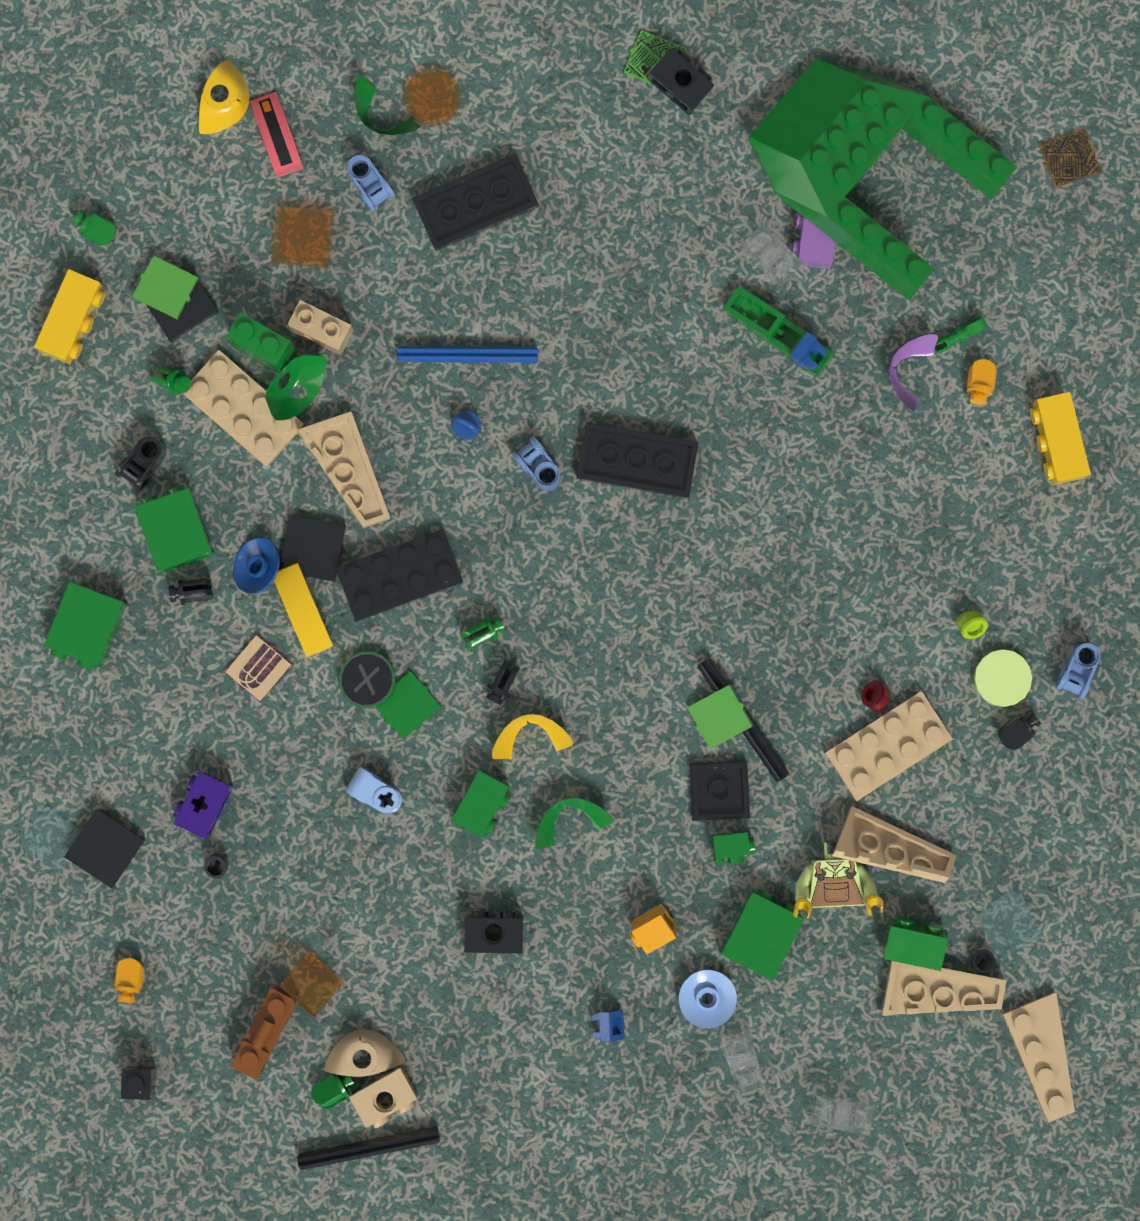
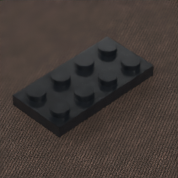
M516 153L412 198L435 252L539 207Z
M586 422L576 479L689 499L699 442Z
M443 529L335 568L355 622L463 583Z

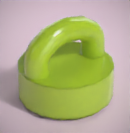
M966 611L956 618L958 629L966 639H976L983 635L988 628L985 616L978 611Z

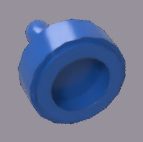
M462 411L454 417L453 430L459 438L471 440L479 434L481 421L474 412Z

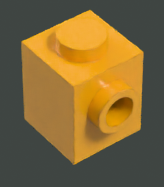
M661 903L633 919L630 936L638 948L642 947L645 953L649 954L676 938L677 925Z

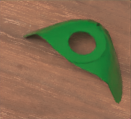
M359 75L355 85V106L360 120L366 127L378 134L384 135L406 134L414 132L421 127V125L415 123L410 118L401 125L391 129H371L372 126L368 120V109L377 88L371 85L363 75Z
M302 355L293 358L276 375L267 388L265 398L271 415L275 420L283 421L294 418L314 401L326 371L327 360L324 356ZM285 373H290L287 385L279 388L280 378ZM300 384L306 389L307 395L304 398L289 397V390H292L296 385Z
M580 798L561 800L551 806L543 816L537 829L535 847L541 849L555 846V821L558 814L564 809V805L573 806L585 812L597 830L613 823L614 820L607 811L590 801Z

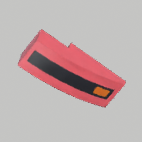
M277 92L251 100L250 103L276 177L279 178L304 169Z

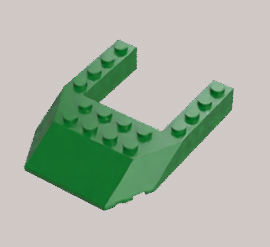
M816 58L752 132L748 140L753 150L757 152L759 162L763 170H766L772 182L771 187L779 198L910 301L935 268L848 200V195L903 130L991 200L1010 178L1017 166L929 96L878 73Z

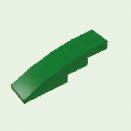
M741 286L737 287L723 307V310L791 360L792 352L806 334V331L787 320L786 315ZM823 346L826 349L825 358L820 354L811 355V360L818 364L816 370L802 367L817 378L834 356V352Z

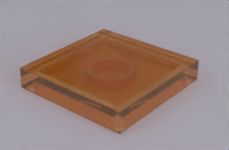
M277 206L272 263L329 269L334 211Z

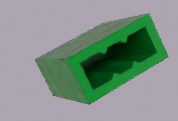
M241 312L226 335L227 340L235 350L277 374L297 354L290 340Z
M184 486L174 487L167 491L168 495L158 499L156 495L146 497L140 500L141 505L134 507L156 571L160 574L215 555L193 491L190 488L184 489Z
M69 582L44 646L51 649L50 655L63 660H66L67 656L78 659L76 664L92 671L94 666L102 668L127 604Z
M759 889L757 894L750 892L720 954L774 981L804 918L798 915L797 918L793 916L794 906L785 902L784 906L781 907L773 903L774 896Z

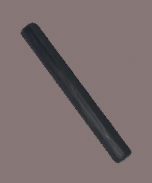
M708 658L698 665L699 671L714 692L728 686V683L711 659ZM748 714L754 726L742 733L774 780L779 782L786 778L789 772Z
M437 1127L300 1153L297 1156L298 1167L300 1170L437 1144L440 1142V1134Z

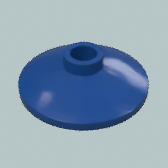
M255 538L247 542L238 552L234 562L233 576L236 585L243 592L248 594L261 593L275 580L279 570L280 557L278 549L273 542L265 538Z

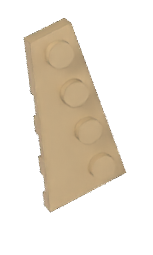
M351 411L297 430L363 529L390 520L387 507Z
M853 806L848 811L832 854L834 857L943 883L948 880L956 858L955 854Z
M890 961L881 1015L1002 1009L1007 980L947 968L937 971Z
M1052 992L1002 1013L1046 1122L1049 1123L1075 1112L1057 993Z

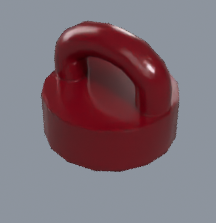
M878 680L869 682L861 694L862 703L876 712L883 711L890 699V689Z

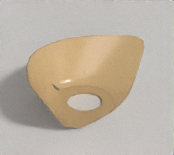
M362 1029L348 1033L338 1041L326 1060L324 1071L344 1076L362 1077L386 1071L405 1064L406 1061L401 1051L386 1036L377 1031ZM365 1050L371 1055V1063L367 1068L362 1069L354 1065L353 1056L357 1051Z

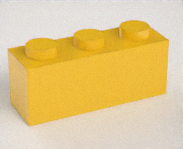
M68 269L34 348L71 365L73 359L77 360L83 344L80 343L84 333L88 334L92 329L94 318H92L93 312L96 307H101L105 299L104 286L96 280Z
M1071 392L1034 401L1032 403L1033 408H1030V417L1033 425H1038L1040 435L1037 436V445L1039 451L1045 454L1047 463L1043 464L1046 479H1051L1052 486L1090 476L1091 472Z

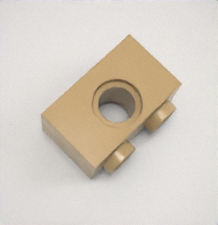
M302 300L299 301L287 324L291 332L340 356L354 331L351 324Z
M401 1065L352 1093L349 1098L364 1126L367 1128L373 1124L376 1129L390 1120L388 1115L398 1110L402 1114L416 1106L413 1101L418 1098V1094ZM389 1092L393 1097V1104L382 1106L378 1102V1094Z

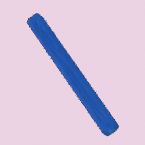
M398 346L397 359L399 362L536 363L538 361V348L535 346Z

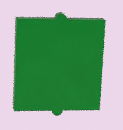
M411 671L396 683L392 697L376 708L386 719L385 724H390L403 740L441 708L439 703L428 692L429 688L423 686Z

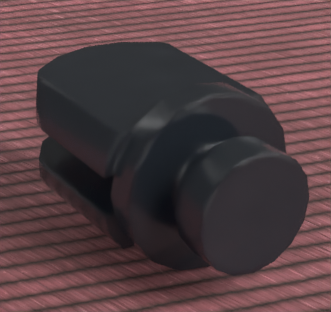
M207 578L189 581L178 580L177 588H175V585L169 586L170 602H177V599H180L182 606L186 605V603L213 599V591L207 590L212 588V580Z
M504 660L493 683H488L486 686L492 692L491 694L487 693L485 698L499 705L503 702L502 696L510 698L511 694L508 693V690L520 669L519 666L515 665L503 689L498 688L510 663L507 660Z
M1032 711L1026 714L1028 717L1025 719L1019 714L1001 727L999 738L1006 748L1011 750L1019 749L1037 734L1033 727L1035 725L1038 727L1042 723Z

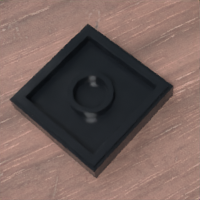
M188 264L180 267V269L194 275ZM199 281L194 286L190 294L191 300L186 302L178 320L147 305L170 342H173L218 313V310Z
M290 515L279 570L298 562L305 577L336 582L337 572L335 568L339 567L347 526Z
M747 761L689 763L692 821L750 818Z
M97 808L64 858L108 887L113 888L145 839Z

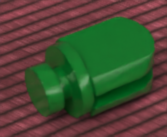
M80 209L72 222L77 227L81 225L79 233L99 246L110 244L116 236V228L113 222L93 211H90L86 216V212Z
M156 365L155 371L165 376L166 380L152 375L150 379L152 383L167 389L173 395H180L189 391L191 380L184 371L178 369L170 370Z
M498 616L493 618L494 621L491 623L488 617L483 618L484 622L460 634L461 639L466 640L489 629V632L465 644L468 651L492 639L494 641L499 640L496 633L500 632L501 634L505 632V628Z
M331 1074L312 1086L311 1096L314 1102L322 1109L329 1110L346 1100L350 1096L348 1088L353 1089L357 1084L351 1076H344L342 1078L338 1074Z

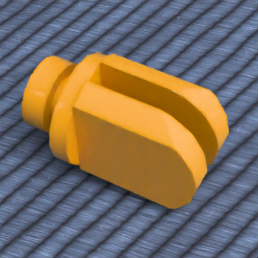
M977 360L969 369L966 388L967 392L971 394L970 402L973 404H987V397L992 395L995 388L997 369L995 364L989 360Z
M125 958L119 961L116 966L114 991L121 992V995H118V1002L135 1003V997H132L133 993L140 994L145 969L143 964L135 959Z

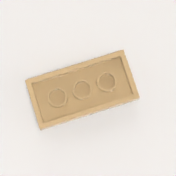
M220 350L213 355L191 380L189 391L182 393L266 467L275 460L298 434L297 430L305 426L296 416L283 421L275 420L265 399L267 391Z
M920 691L825 752V755L854 800L858 801L950 742L953 738L923 692Z

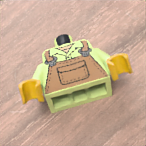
M825 842L824 860H812L811 865L804 868L796 882V904L793 916L797 918L798 910L803 909L807 912L806 918L809 919L812 908L865 905V901L866 913L871 916V906L874 905L878 906L880 912L883 913V900L878 896L874 881L864 866L855 861L832 856L837 842Z

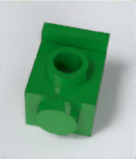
M748 832L712 836L715 865H723L722 859L727 858V864L744 862V856L755 854L754 838H748Z

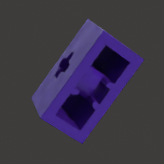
M199 772L197 776L192 775L186 786V790L189 791L185 802L180 801L173 813V816L176 817L174 825L204 839H209L234 786L204 772ZM203 796L206 797L204 802L208 805L207 809L197 811L198 805L195 804V800L202 799Z

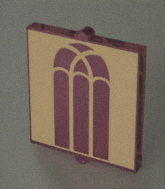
M256 634L224 673L240 685V690H246L261 703L293 664L278 652L276 646L272 647Z

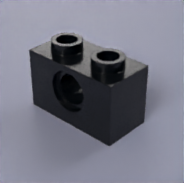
M671 47L649 73L647 80L690 116L712 90L714 84L711 82V76L701 68L697 70L690 64L691 60L684 52L680 50L676 52ZM677 74L686 75L689 79V84L686 86L679 85L675 80V76Z
M471 911V916L465 917L464 953L522 954L523 917H518V912L501 911L500 917H489V911ZM490 924L499 925L502 928V936L497 940L489 939L486 935L487 926Z

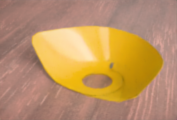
M229 60L223 61L214 69L204 86L199 111L200 134H212L225 130L240 121L247 111L250 96L247 84L241 72ZM216 85H224L228 89V97L223 102H216L211 98V90Z
M524 715L514 719L504 728L493 747L492 758L512 759L515 737L519 730L527 724V721L539 725L548 733L556 752L571 747L573 741L569 734L553 720L542 715Z

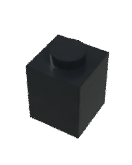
M127 1066L122 1069L121 1099L150 1100L155 1096L156 1067Z

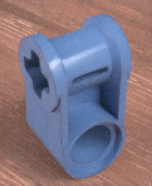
M356 155L349 160L347 165L349 177L371 212L375 211V207L387 198L392 199L395 197L387 181L380 175L368 157ZM359 164L366 165L369 169L364 176H356L353 170Z
M534 436L518 452L513 451L511 453L522 470L532 478L540 489L552 491L559 486L561 481L560 471ZM545 470L553 471L556 475L555 479L550 483H544L540 480V475Z
M1081 643L1074 646L1070 651L1065 666L1059 674L1055 689H1065L1077 694V697L1083 700L1090 688L1094 672L1100 661L1099 649L1090 643ZM1083 648L1088 649L1091 653V660L1087 664H1083L1078 657L1080 650Z

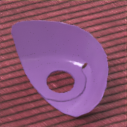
M936 334L920 336L907 342L898 349L890 365L892 386L901 402L911 411H915L920 399L908 392L900 384L896 376V369L893 367H896L901 360L911 356L933 357L938 340Z

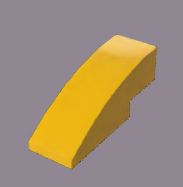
M298 562L279 570L274 582L306 657L332 647L333 641Z

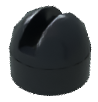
M212 854L204 862V871L211 878H220L228 870L229 862L222 854ZM217 860L221 862L218 871L213 869Z
M980 950L974 954L972 964L977 972L987 974L995 968L996 960L990 951ZM988 956L990 960L981 970L978 965Z

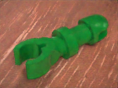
M978 316L961 328L957 326L953 329L954 332L938 338L935 346L943 342L944 346L936 351L944 352L959 341L963 343L967 341L966 337L986 329L988 326L984 318Z

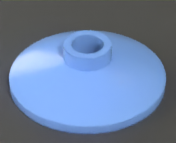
M701 970L695 972L681 986L679 992L680 1009L685 1018L695 1026L701 1028L718 1027L730 1019L736 1008L737 995L732 982L718 971ZM704 993L712 995L711 1003L705 1004L702 1002V995Z

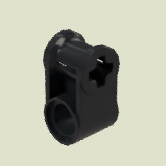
M151 436L142 438L131 453L121 462L115 475L118 478H125L135 486L134 489L137 492H140L166 456L165 445L162 441ZM155 443L158 447V452L154 457L148 458L145 454V449L149 444ZM130 470L138 474V477L134 475Z

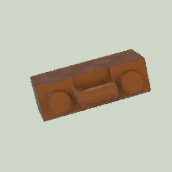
M275 985L272 986L230 1067L257 1080L300 998Z

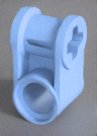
M359 766L345 790L349 795L383 813L395 812L402 804V796L396 788L382 781L380 777ZM392 793L391 799L394 801V804L384 807L382 795Z

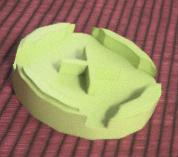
M1002 649L990 652L981 659L975 668L973 680L976 691L986 702L994 706L1006 707L1015 705L1025 698L1031 688L1032 674L1030 666L1022 656L1014 651Z

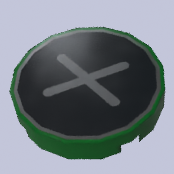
M360 652L351 656L343 664L339 673V688L342 695L352 705L362 709H375L381 706V704H384L392 697L396 687V673L391 663L385 657L375 652Z

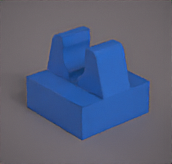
M806 332L791 354L792 362L800 368L805 367L816 370L818 364L811 360V355L820 354L825 358L826 349L818 342L817 337Z
M610 1010L591 1016V1021H599L600 1031L592 1032L593 1038L600 1039V1042H613L625 1039L623 1010Z

